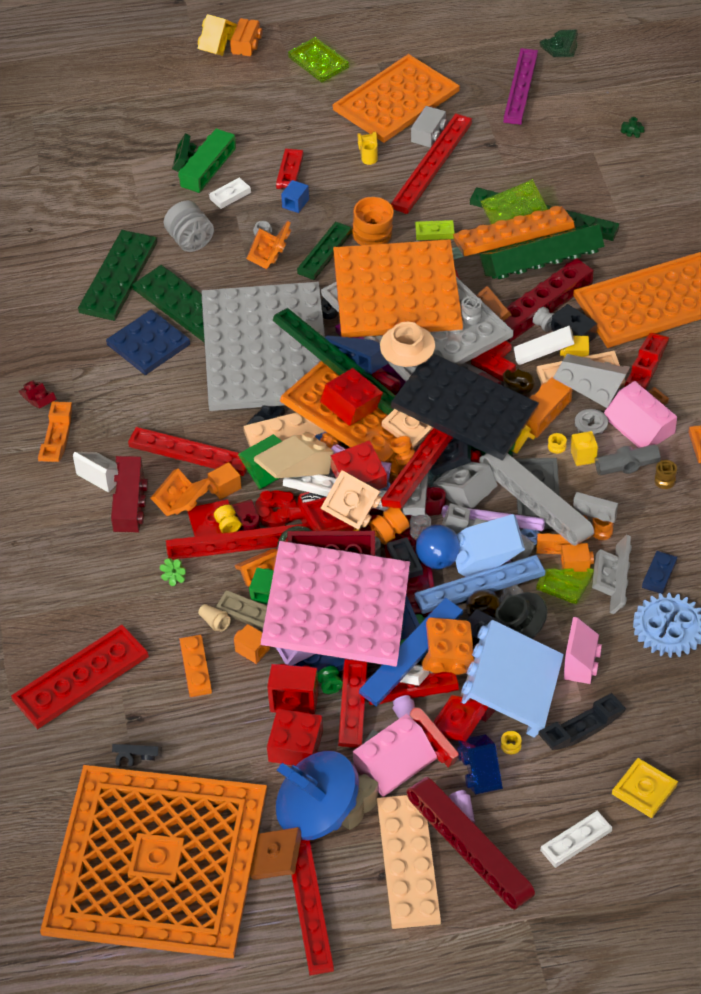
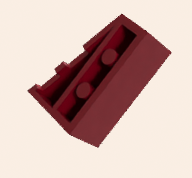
M116 456L118 475H114V482L117 483L112 501L111 521L113 532L139 533L140 524L144 523L142 507H146L144 491H148V479L144 478L141 456Z

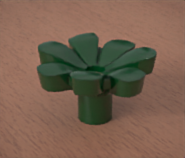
M631 117L629 122L622 123L620 131L623 134L626 133L628 137L634 134L636 138H639L640 133H644L645 129L641 122H637L638 119L636 117Z

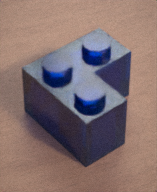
M486 734L469 737L466 742L459 740L460 747H457L458 759L463 762L464 766H467L468 774L465 775L467 788H471L475 795L503 789L495 743Z

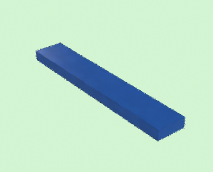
M445 597L401 644L397 667L383 664L359 689V694L377 707L428 652L426 628L428 618L458 620L463 614V610Z

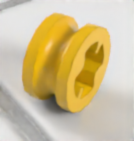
M560 433L550 435L548 438V450L554 454L563 453L566 450V437Z
M515 731L505 732L501 737L502 751L510 755L518 753L521 750V736ZM507 741H509V742L515 741V745H513L512 743L507 744Z

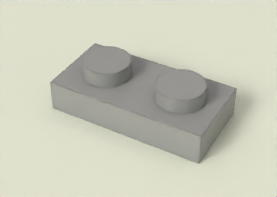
M576 492L573 508L581 515L615 523L618 503Z

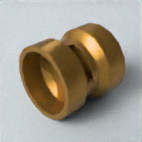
M662 460L656 465L654 482L658 488L670 489L675 485L677 466L674 462Z

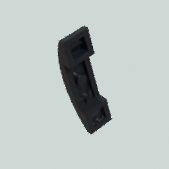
M610 693L595 701L593 708L562 724L555 722L540 730L538 734L552 750L563 749L575 745L601 731L623 714L626 708L613 693Z

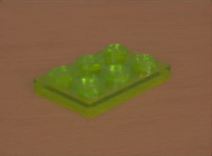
M316 37L288 52V57L321 83L349 68V62Z
M533 179L481 201V206L490 224H494L499 220H510L519 215H529L534 211L548 210Z

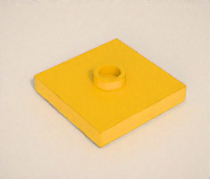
M637 758L614 787L612 795L653 818L677 787L678 781Z

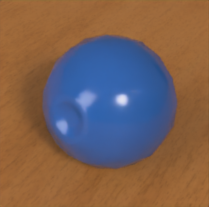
M440 524L432 525L425 528L417 538L416 553L420 561L431 569H444L456 561L457 555L460 553V541L456 533L449 527Z

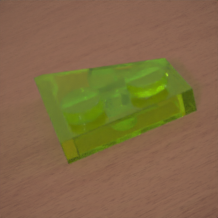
M587 568L586 572H574L573 569H545V576L539 579L536 590L577 605L593 577L594 569Z

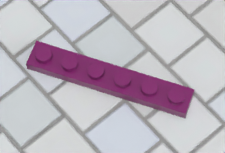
M520 48L503 123L522 124L538 50Z

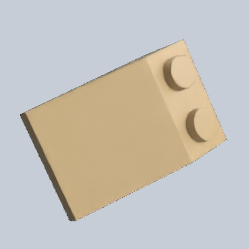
M305 432L303 435H293L254 457V461L275 478L314 476L318 474L327 475L331 466L330 455L334 451L327 447L326 443L318 440L314 434Z

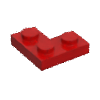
M504 341L471 359V364L503 381V373L507 369L511 373L516 371V365L503 358L511 351L512 344Z

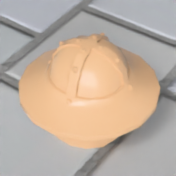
M409 321L401 322L383 335L380 349L384 358L392 364L412 367L426 362L433 355L435 341L429 331L418 326L416 323Z

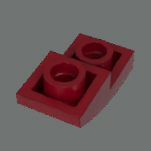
M34 380L27 382L23 385L24 388L19 390L20 395L26 401L39 409L57 399L54 392L47 391L43 383Z

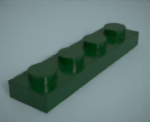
M335 221L297 268V274L315 280L333 258V247H341L352 234V227Z

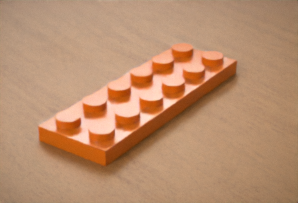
M554 206L549 210L534 211L532 214L519 215L510 220H499L494 224L480 225L471 230H461L453 234V238L465 257L575 227L574 221L562 206Z

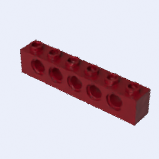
M576 258L572 262L567 263L558 272L553 273L548 279L540 282L534 289L526 292L521 298L512 302L507 307V310L512 315L504 321L513 330V337L507 341L512 342L535 325L533 317L540 308L546 307L549 313H552L574 297V290L592 285L594 270Z

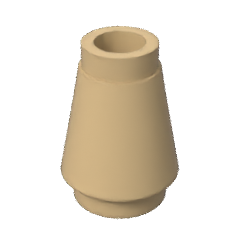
M207 604L200 607L199 615L214 631L222 632L228 628L231 619L227 612Z

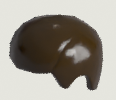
M519 368L514 373H511L509 369L503 373L504 387L521 395L530 392L535 385L533 375L529 372L521 371Z
M486 589L474 591L466 602V610L469 617L477 609L495 618L496 609L500 606L497 595Z

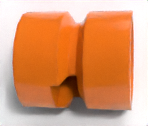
M392 507L385 510L383 516L378 515L369 522L370 529L375 531V536L384 545L395 538V533L401 534L410 527L402 511L399 508Z

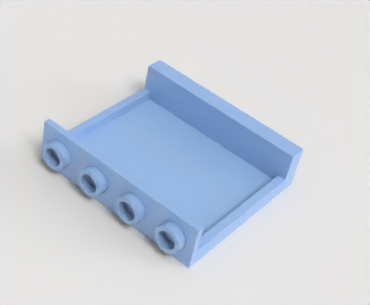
M491 620L487 626H482L478 633L480 640L472 653L474 661L467 670L469 678L462 687L461 692L464 695L461 703L465 704L472 698L528 725L526 734L535 737L540 730L545 728L564 654Z

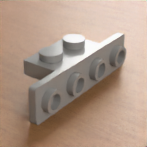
M626 535L617 543L615 555L600 549L595 556L592 588L611 596L609 612L612 614L622 609L627 601L625 596L629 582L627 573L630 567L629 554L632 549V545H630L631 536Z

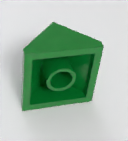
M274 434L238 454L259 490L280 479L273 477L254 461L255 456L282 442Z

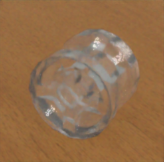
M427 514L412 516L410 519V535L417 540L421 532L431 526V518Z

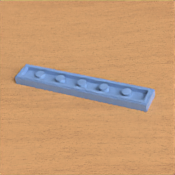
M537 555L416 592L415 600L422 614L433 611L445 597L454 604L466 601L477 590L486 589L494 592L545 576V569Z

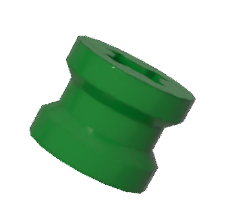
M328 666L317 673L318 681L322 683L321 689L324 694H334L342 689L343 681L338 677L339 671L336 667Z

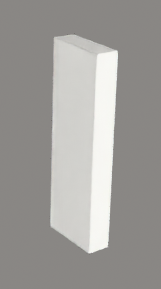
M570 326L515 346L516 362L518 365L575 344L572 329Z
M596 811L542 845L540 851L556 868L612 832V826Z

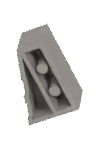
M567 354L553 378L607 408L630 367L612 365L609 362L602 363L593 361L590 358Z

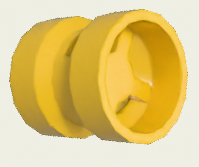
M232 505L221 506L214 512V518L217 523H220L219 528L222 533L237 532L241 527V522L235 516L236 512Z

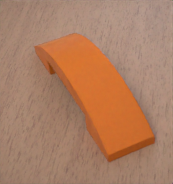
M72 402L51 403L48 415L49 425L44 444H41L38 461L59 462L62 459L70 430Z

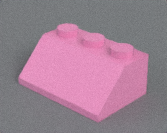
M636 381L621 389L604 412L608 422L638 448L653 444L657 445L675 434L677 416Z
M408 714L402 716L353 751V764L356 770L361 775L366 774L377 781L378 792L383 797L437 759V755L423 729Z

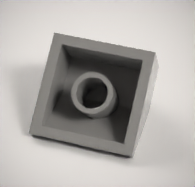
M475 462L449 470L433 483L434 487L442 488L445 491L446 498L452 504L470 509L476 507L484 497L488 496L498 486L490 465Z

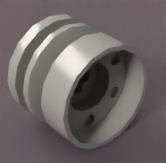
M181 201L175 204L165 215L164 227L183 251L193 252L199 250L209 243L213 236V224L192 201Z

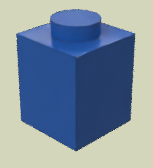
M291 180L281 194L282 208L299 213L309 200V186Z

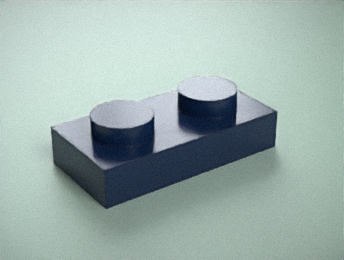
M656 551L643 580L642 588L663 594L677 563V557Z

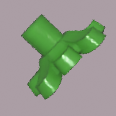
M171 558L165 559V564L160 565V570L165 572L161 575V578L164 581L170 579L169 584L171 586H175L177 581L183 583L186 568L183 567L182 561L180 559L174 561Z

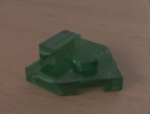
M576 29L559 30L554 33L552 38L548 40L545 38L540 41V47L553 57H574L577 49L576 39L578 32Z

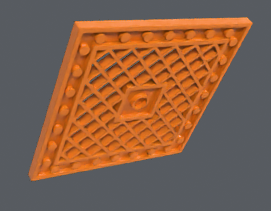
M83 765L40 929L41 936L234 959L257 837L266 800L267 785ZM114 796L117 801L107 806L104 801ZM136 798L140 804L131 809L127 803ZM160 801L163 807L154 812L150 806ZM183 804L186 809L177 814L174 808ZM100 805L103 808V810L97 813L98 807ZM206 806L209 812L200 817L196 811ZM123 807L126 813L117 818L113 812ZM229 809L232 815L223 819L220 813ZM146 810L149 816L140 821L136 815ZM169 812L173 818L163 823L160 817ZM192 815L195 821L187 826L182 820ZM109 816L112 822L103 827L99 821ZM215 817L219 823L209 828L206 822ZM132 819L135 824L125 829L122 824ZM155 821L159 827L149 832L145 826ZM235 822L233 831L229 825ZM178 823L182 829L173 835L169 829ZM95 825L98 830L92 834ZM201 826L205 832L195 837L192 831ZM118 827L122 833L111 838L108 833ZM225 829L229 835L219 840L215 834ZM141 830V831L143 832V834H142V833H137V837H136V841H135L131 835H133V834L136 833L137 831ZM187 835L191 841L185 845L183 837ZM104 836L107 842L97 847L94 841ZM211 838L215 844L205 849L201 843ZM127 839L130 845L121 850L117 844ZM231 842V847H230V852H229V851L227 850V848L225 847V845H227V844H229V843ZM90 846L93 851L87 854L88 847ZM197 847L201 853L191 858L187 852ZM113 848L116 854L106 859L103 853ZM220 849L224 856L215 861L211 855ZM133 852L130 862L126 856ZM183 856L187 862L180 866L181 859ZM99 857L102 863L92 868L89 862ZM206 858L210 865L201 870L197 864ZM122 860L125 866L116 871L112 865ZM227 863L226 871L224 872L221 866ZM84 866L88 872L81 876ZM193 868L196 874L186 879L182 873ZM108 869L111 875L101 880L98 874ZM216 870L220 877L210 882L206 876ZM128 873L130 881L125 883L121 877ZM178 877L182 881V883L176 886L175 888H172L170 884L176 885ZM93 878L97 884L87 890L83 883ZM202 880L206 886L196 891L192 885ZM117 881L120 887L110 892L107 886ZM146 882H154V883L149 886ZM140 883L144 890L134 895L130 889ZM223 884L220 894L216 888ZM164 886L168 892L158 898L154 892ZM79 887L83 893L76 897L77 890ZM188 889L192 895L182 901L178 894ZM103 890L106 896L96 902L92 896ZM126 892L130 899L120 905L116 898ZM212 892L216 898L206 904L202 897ZM150 895L153 902L144 907L140 901ZM173 898L177 905L168 910L164 903ZM88 899L92 905L81 911L78 905ZM197 901L201 908L192 913L188 906ZM112 902L116 908L105 914L102 907ZM136 905L140 911L129 917L125 910ZM218 905L217 915H215L211 909ZM159 907L163 914L153 919L149 913ZM183 910L187 917L177 922L173 916ZM96 911L99 913V915H91ZM207 913L211 920L201 925L197 919ZM121 914L123 918H116V916ZM145 917L147 921H141L140 919ZM166 920H169V921L171 922V924H167V923H163V922H165ZM190 923H193V924L195 925V927L187 926V925H189Z

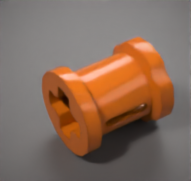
M395 456L387 462L391 463L388 480L390 484L395 481L405 465H399L396 462Z

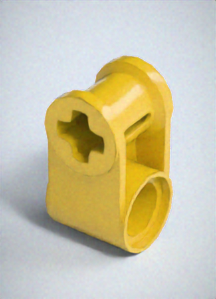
M376 132L366 135L358 133V148L362 162L367 165L375 164L378 161Z

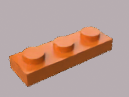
M196 635L179 638L189 696L196 697L212 694L202 636Z

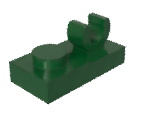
M186 133L176 148L172 170L177 172L196 153L194 150L197 148V145L189 143L191 136Z

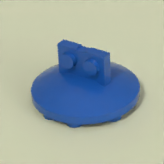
M318 752L306 757L296 766L292 765L289 768L284 763H281L277 769L279 773L286 777L279 789L276 800L278 822L283 830L296 827L301 829V840H314L329 834L333 830L339 829L350 811L356 806L359 790L358 773L354 764L338 752Z

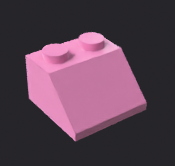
M573 617L566 650L564 680L591 684L592 675H597L598 662H595V658H600L602 644H598L599 635L576 617Z

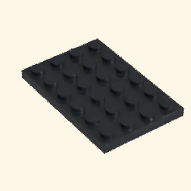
M434 353L426 362L417 366L391 402V408L502 461L539 405V402Z

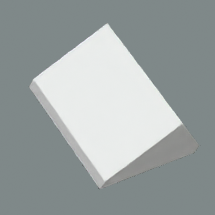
M74 452L73 459L78 476L107 492H110L116 486L117 482H114V475H118V470L115 462L97 452Z

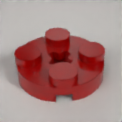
M265 490L260 493V497L255 502V509L259 515V520L263 526L268 528L286 526V523L290 521L288 508L297 507L292 493L279 490ZM279 507L280 509L274 512L272 508Z

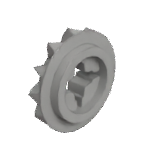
M586 409L579 412L575 417V427L578 428V432L592 431L595 436L597 433L602 434L607 429L608 419L599 410ZM594 419V424H592V426H588V423L592 422Z

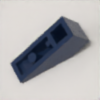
M338 336L325 337L370 374L388 364V361L381 354L380 343L376 341Z

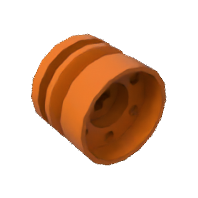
M366 197L356 203L353 211L352 235L358 244H387L391 240L394 210L388 201L379 197Z

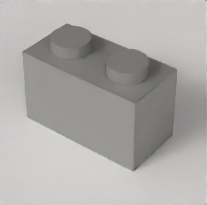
M425 106L411 127V142L432 147L448 124L446 111Z

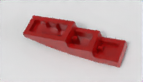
M649 333L639 349L638 357L632 365L631 373L625 381L624 387L636 381L645 390L647 389L663 356L669 337Z

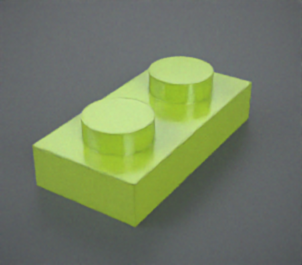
M453 220L415 222L416 240L454 239Z

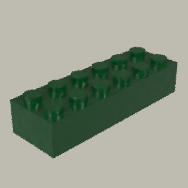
M586 224L566 231L480 253V258L485 276H491L492 279H503L509 277V273H525L527 268H543L545 263L557 264L563 262V259L579 258L581 254L599 252L598 248L605 247L600 224Z

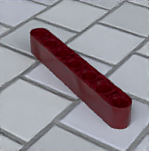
M425 777L407 789V797L415 808L511 909L516 910L535 896L532 884L432 779Z

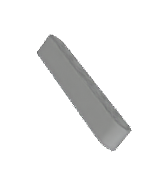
M508 453L503 461L490 454L480 457V463L490 465L494 478L499 484L537 516L543 518L550 527L569 543L576 546L594 534L592 524Z

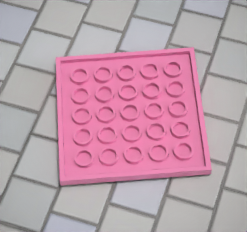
M279 541L261 645L397 667L410 562Z

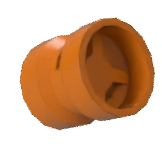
M400 436L390 443L392 451L396 453V462L399 465H406L415 453V450L411 448L412 442L408 436Z
M593 517V537L598 540L609 539L613 534L614 523Z

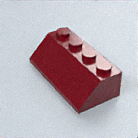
M288 531V542L375 556V531Z

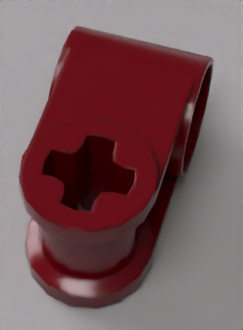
M252 499L232 504L236 512L235 516L241 522L240 531L260 529L258 524L259 515L256 512Z

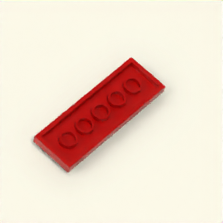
M120 625L12 694V701L38 730L149 657L148 652L123 625Z

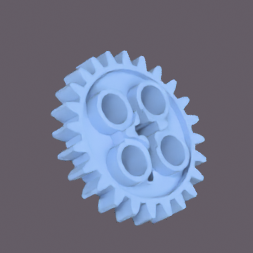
M659 593L658 599L650 596V602L644 600L643 606H638L637 612L634 614V635H638V642L644 641V648L652 647L651 653L659 650L660 656L664 652H668L669 657H672L674 652H676L678 657H681V651L689 654L690 648L696 650L697 644H701V608H695L696 602L688 604V597L680 600L679 594L675 598H672L670 593L667 594V598H664L661 593Z

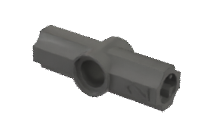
M655 444L633 449L631 446H623L614 454L596 457L595 466L600 476L618 471L631 474L637 471L640 466L660 462L661 457L659 448Z

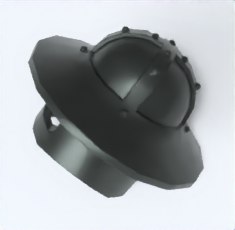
M525 592L509 595L503 599L499 608L496 609L495 619L533 639L541 631L547 619V606L544 599L535 593Z

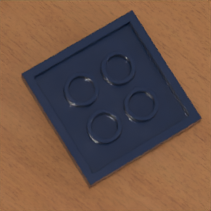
M152 309L106 339L107 345L144 375H147L190 345L188 337Z

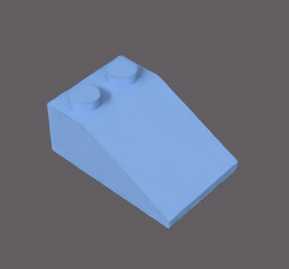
M514 514L467 527L456 534L460 541V553L456 559L458 573L467 577L499 567L525 550L517 518Z

